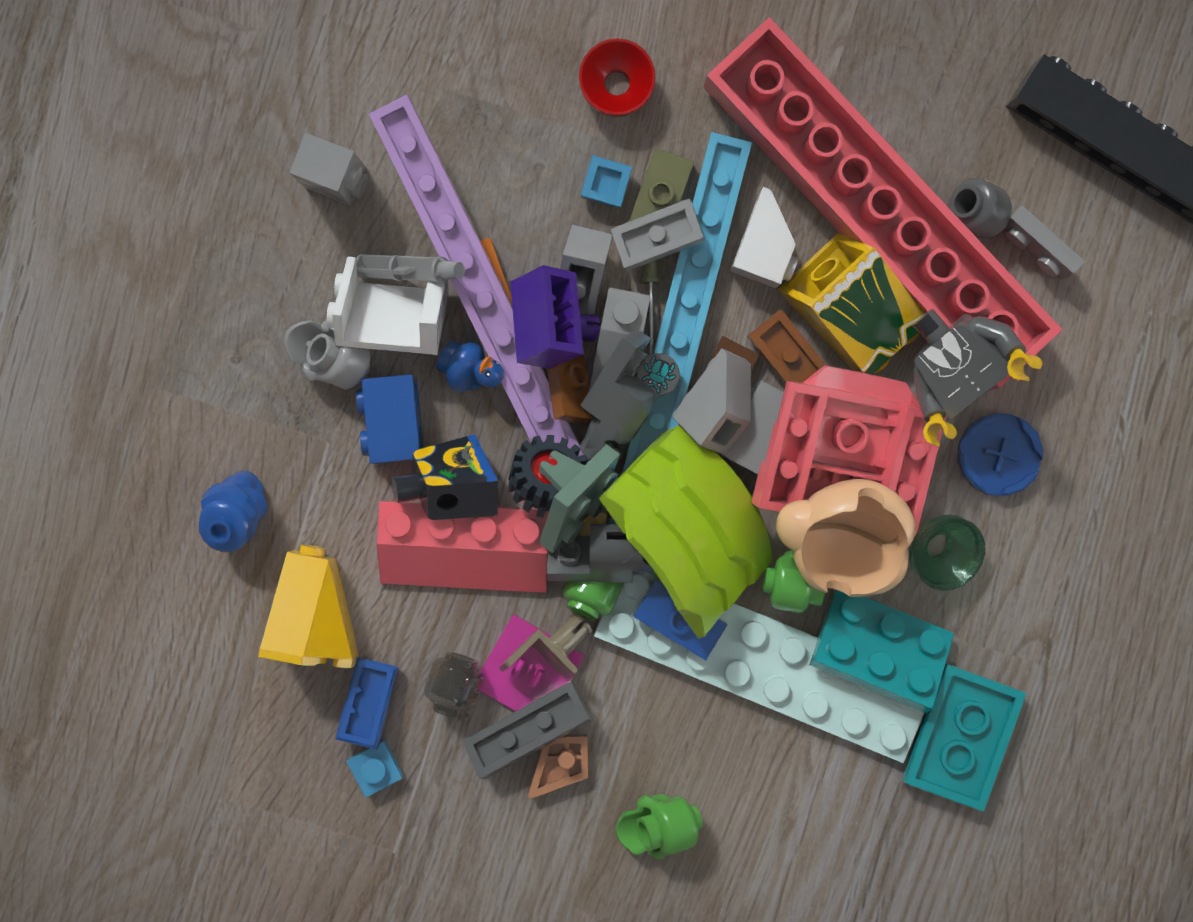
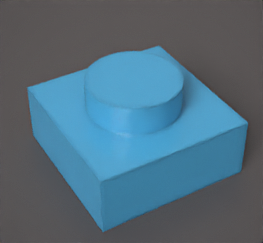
M592 155L581 198L621 210L632 166Z
M386 739L380 741L378 750L366 748L346 760L365 798L404 777V773Z

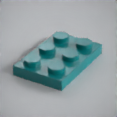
M835 589L809 665L928 713L934 706L954 633L865 596L850 597L844 592Z
M946 663L933 709L925 713L902 781L984 812L1027 693Z

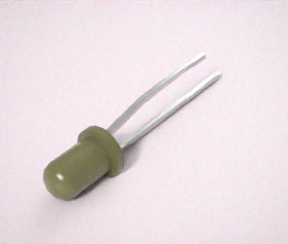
M658 260L643 265V278L640 279V283L649 284L651 295L650 355L652 354L653 345L652 283H661Z

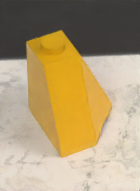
M301 544L300 551L293 550L287 552L258 657L303 666L325 664L327 658L333 659L332 666L352 668L355 665L359 653L337 560L335 557L325 556V548Z

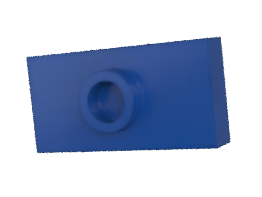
M656 580L653 581L633 614L634 618L704 660H707L728 625L719 618L706 636L698 639L677 610L666 587Z
M357 657L335 740L378 750L399 667Z

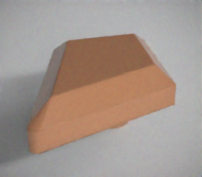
M565 735L542 748L528 794L530 799L589 778L587 735Z

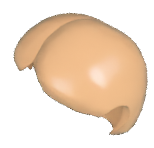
M853 479L829 485L817 491L808 500H798L786 504L777 516L776 530L783 544L793 551L797 569L801 577L811 587L825 593L828 592L827 588H833L844 592L850 597H864L885 593L902 581L908 568L907 548L914 540L916 523L909 506L896 492L872 480Z

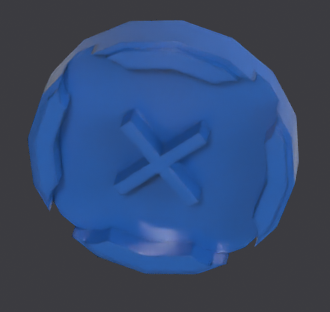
M994 413L978 418L965 429L958 443L957 461L963 477L973 488L987 495L1008 496L1023 491L1036 479L1041 460H1043V447L1038 433L1027 421L1011 414Z

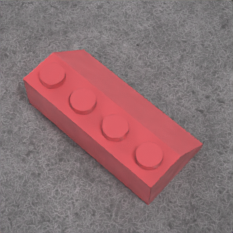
M389 500L379 501L377 552L380 583L546 593L548 550L539 541L549 512L545 511L542 518L536 516L538 509H531L528 513L523 508L498 507V515L431 520L427 518L421 502L405 501L396 503V501Z

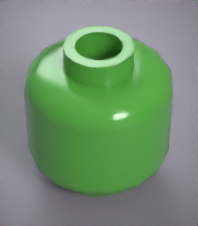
M566 581L562 593L568 601L566 607L570 611L584 618L596 621L598 616L611 614L624 583Z

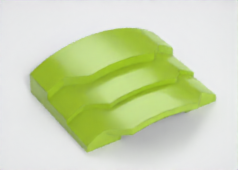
M680 425L661 433L599 498L622 532L626 533L627 540L639 551L656 572L670 594L677 610L698 639L706 636L723 612L731 608L747 586L754 584L773 560L771 543L764 520L758 507L751 503L752 496L745 485L715 451L700 446Z

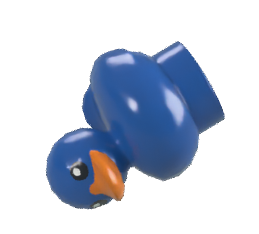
M450 341L444 347L437 360V370L446 374L448 385L456 392L476 390L481 386L493 388L499 385L504 378L502 365L491 356L485 358L484 349L479 344L473 342L461 345L455 341Z

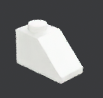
M763 187L758 195L730 272L776 289L782 280L790 281L798 258L792 256L796 244L774 195L768 188Z

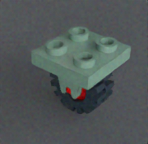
M540 435L535 436L531 444L526 440L521 444L520 450L517 449L508 478L510 480L508 485L509 492H514L513 500L517 504L523 500L525 501L523 510L529 513L532 507L538 509L536 516L542 518L545 511L549 512L539 543L551 553L563 542L567 544L573 542L584 526L582 522L589 515L595 518L605 507L599 498L617 479L618 474L614 472L620 456L618 452L607 444L589 462L585 454L578 457L580 448L576 444L570 449L567 447L568 439L562 437L560 443H555V435H547L545 442H542Z

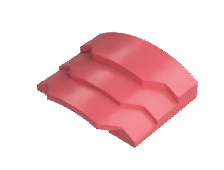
M824 365L803 383L786 381L777 422H774L765 462L761 461L751 503L761 509L780 512L786 504L798 500H808L817 491L829 485L853 479L872 480L893 490L906 502L914 515L916 537L939 447L925 440L923 430L927 422L924 420L921 407L907 383ZM941 428L937 433V439L939 442L941 441L943 428Z

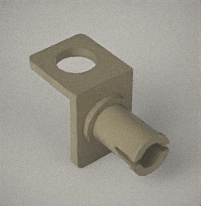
M572 613L570 618L550 638L546 637L540 629L535 631L498 668L502 672L507 670L532 645L563 678L568 679L578 671L577 667L569 660L568 655L587 635L592 633V629L586 622L573 633L572 631L584 619L578 614Z

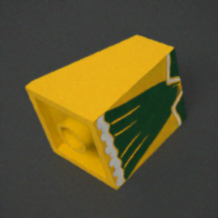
M839 233L795 272L789 282L786 281L777 289L849 368L871 375L883 370L888 365L890 358L904 345L910 344L919 336L918 331L912 325L925 314L875 247Z

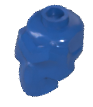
M240 471L229 476L222 483L214 484L208 488L201 500L203 510L200 513L199 533L203 541L217 551L233 552L241 549L255 535L259 520L267 512L264 489L257 476L249 471Z

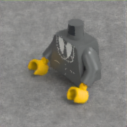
M933 308L912 325L928 343L914 358L915 367L913 369L917 398L924 420L927 422L923 430L925 440L932 445L940 447L937 433L941 428H943L945 436L953 440L957 435V431L952 424L943 420L946 415L952 419L1007 375L1017 380L1030 381L1029 377L1024 373L1026 362L1032 368L1041 369L1042 360L1038 356L1025 354L1026 347L1009 325L982 316L973 318L965 313L948 326Z

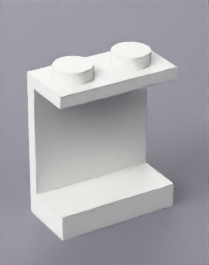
M347 257L344 272L337 273L335 278L334 294L336 302H329L327 308V327L334 328L335 346L437 355L449 298L448 280L443 283L428 281L426 288L358 282L356 257Z

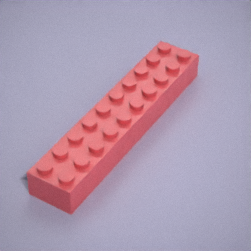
M770 17L706 76L704 89L840 234L875 247L924 313L933 308L948 326L965 313L973 318L982 316L1005 323L1011 327L1026 347L1025 354L1034 356L1063 330ZM1007 375L989 390L1001 388L1012 377Z

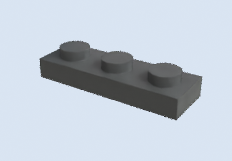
M570 681L463 740V744L479 778L485 780L593 721V718L576 684Z

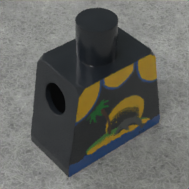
M475 434L416 450L412 455L413 474L392 477V489L396 503L419 499L428 519L443 520L498 515V480Z

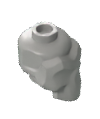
M312 320L302 321L294 324L286 331L284 337L286 351L292 361L301 364V374L308 381H321L348 390L358 385L362 381L361 379H365L369 374L371 357L369 349L335 346L334 328L327 327V320L323 321L321 325Z

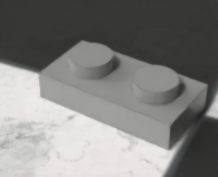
M690 198L611 229L623 267L627 271L706 241Z
M1023 205L1012 211L1010 220L1005 227L1007 230L1005 233L1006 237L1018 248L1023 250L1027 248L1038 258L1036 262L1045 273L1052 277L1059 276L1063 279L1073 275L1085 262Z

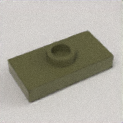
M655 148L629 222L679 203L694 161Z

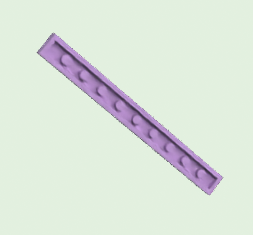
M405 95L369 113L439 257H445L448 261L462 262L464 265V276L461 279L450 280L488 356L498 361L504 369V378L501 383L530 441L532 442L533 437L540 435L542 442H545L547 435H555V443H560L563 437L569 440L567 444L569 449L574 444L580 448V442L570 422L554 420L549 381L543 367L517 363L512 304L410 96ZM580 449V452H579L578 457L581 456V455H584V454L582 453L581 449Z

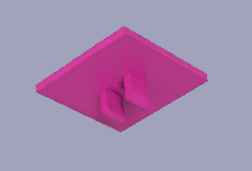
M513 614L479 673L484 674L482 686L476 689L516 712L569 683L573 676L568 679L563 678L532 645L507 670L502 672L498 668L530 635L539 629ZM541 630L546 637H551V635ZM574 649L568 655V658L578 669L585 655Z

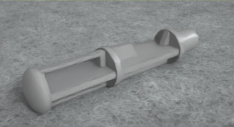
M360 254L356 258L357 276L363 279L382 278L443 283L448 279H461L465 272L462 262L448 261L445 257Z

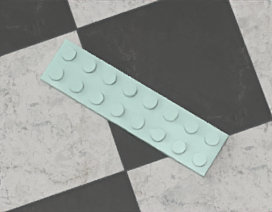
M633 571V583H624L611 614L601 616L594 636L902 763L906 759L924 715L923 711L809 665L817 643V636L736 603L719 617L728 625L707 660L702 659L633 617L653 581L656 580L663 584L660 579L653 576L649 571Z

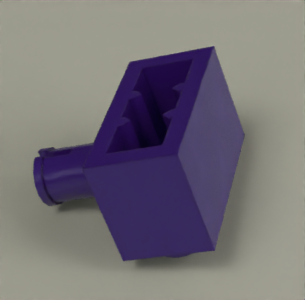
M542 265L510 281L517 363L550 369L583 355L582 340L593 342L599 336L601 327L588 325V323L599 324V318L595 315H586L579 312L575 272Z

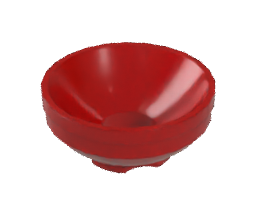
M615 38L602 41L588 51L580 65L579 84L583 97L592 108L606 116L623 117L635 113L650 99L654 90L656 77L653 62L641 46L630 40ZM611 73H622L628 78L629 88L625 93L613 95L606 90L604 82Z

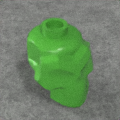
M792 550L785 552L784 556L779 557L774 568L766 567L762 592L770 593V603L773 608L802 613L809 604L822 605L824 595L827 593L814 589L801 577L794 562Z
M646 794L638 799L635 810L623 812L615 827L617 839L633 854L638 855L648 851V854L654 859L662 860L667 855H673L694 847L698 840V830L702 829L703 822L698 808L695 805H689L686 799L681 796L669 798L664 794L653 796Z

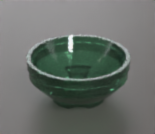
M950 514L938 516L924 524L916 533L910 548V562L915 574L927 586L941 591L957 589L972 580L982 566L985 557V541L980 529L971 521ZM937 535H945L946 546L944 550L937 555H929L928 545L930 541Z

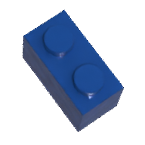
M410 374L361 379L362 389L356 390V403L359 415L365 414L366 431L360 432L362 455L369 456L370 464L412 460L413 453L424 448L417 377Z

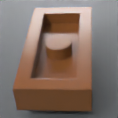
M781 309L747 336L785 385L786 381L803 383L826 365Z

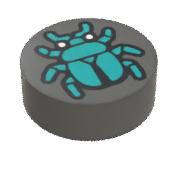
M662 353L649 355L637 372V378L655 391V396H663L670 393L678 384L680 377L677 363L673 358Z

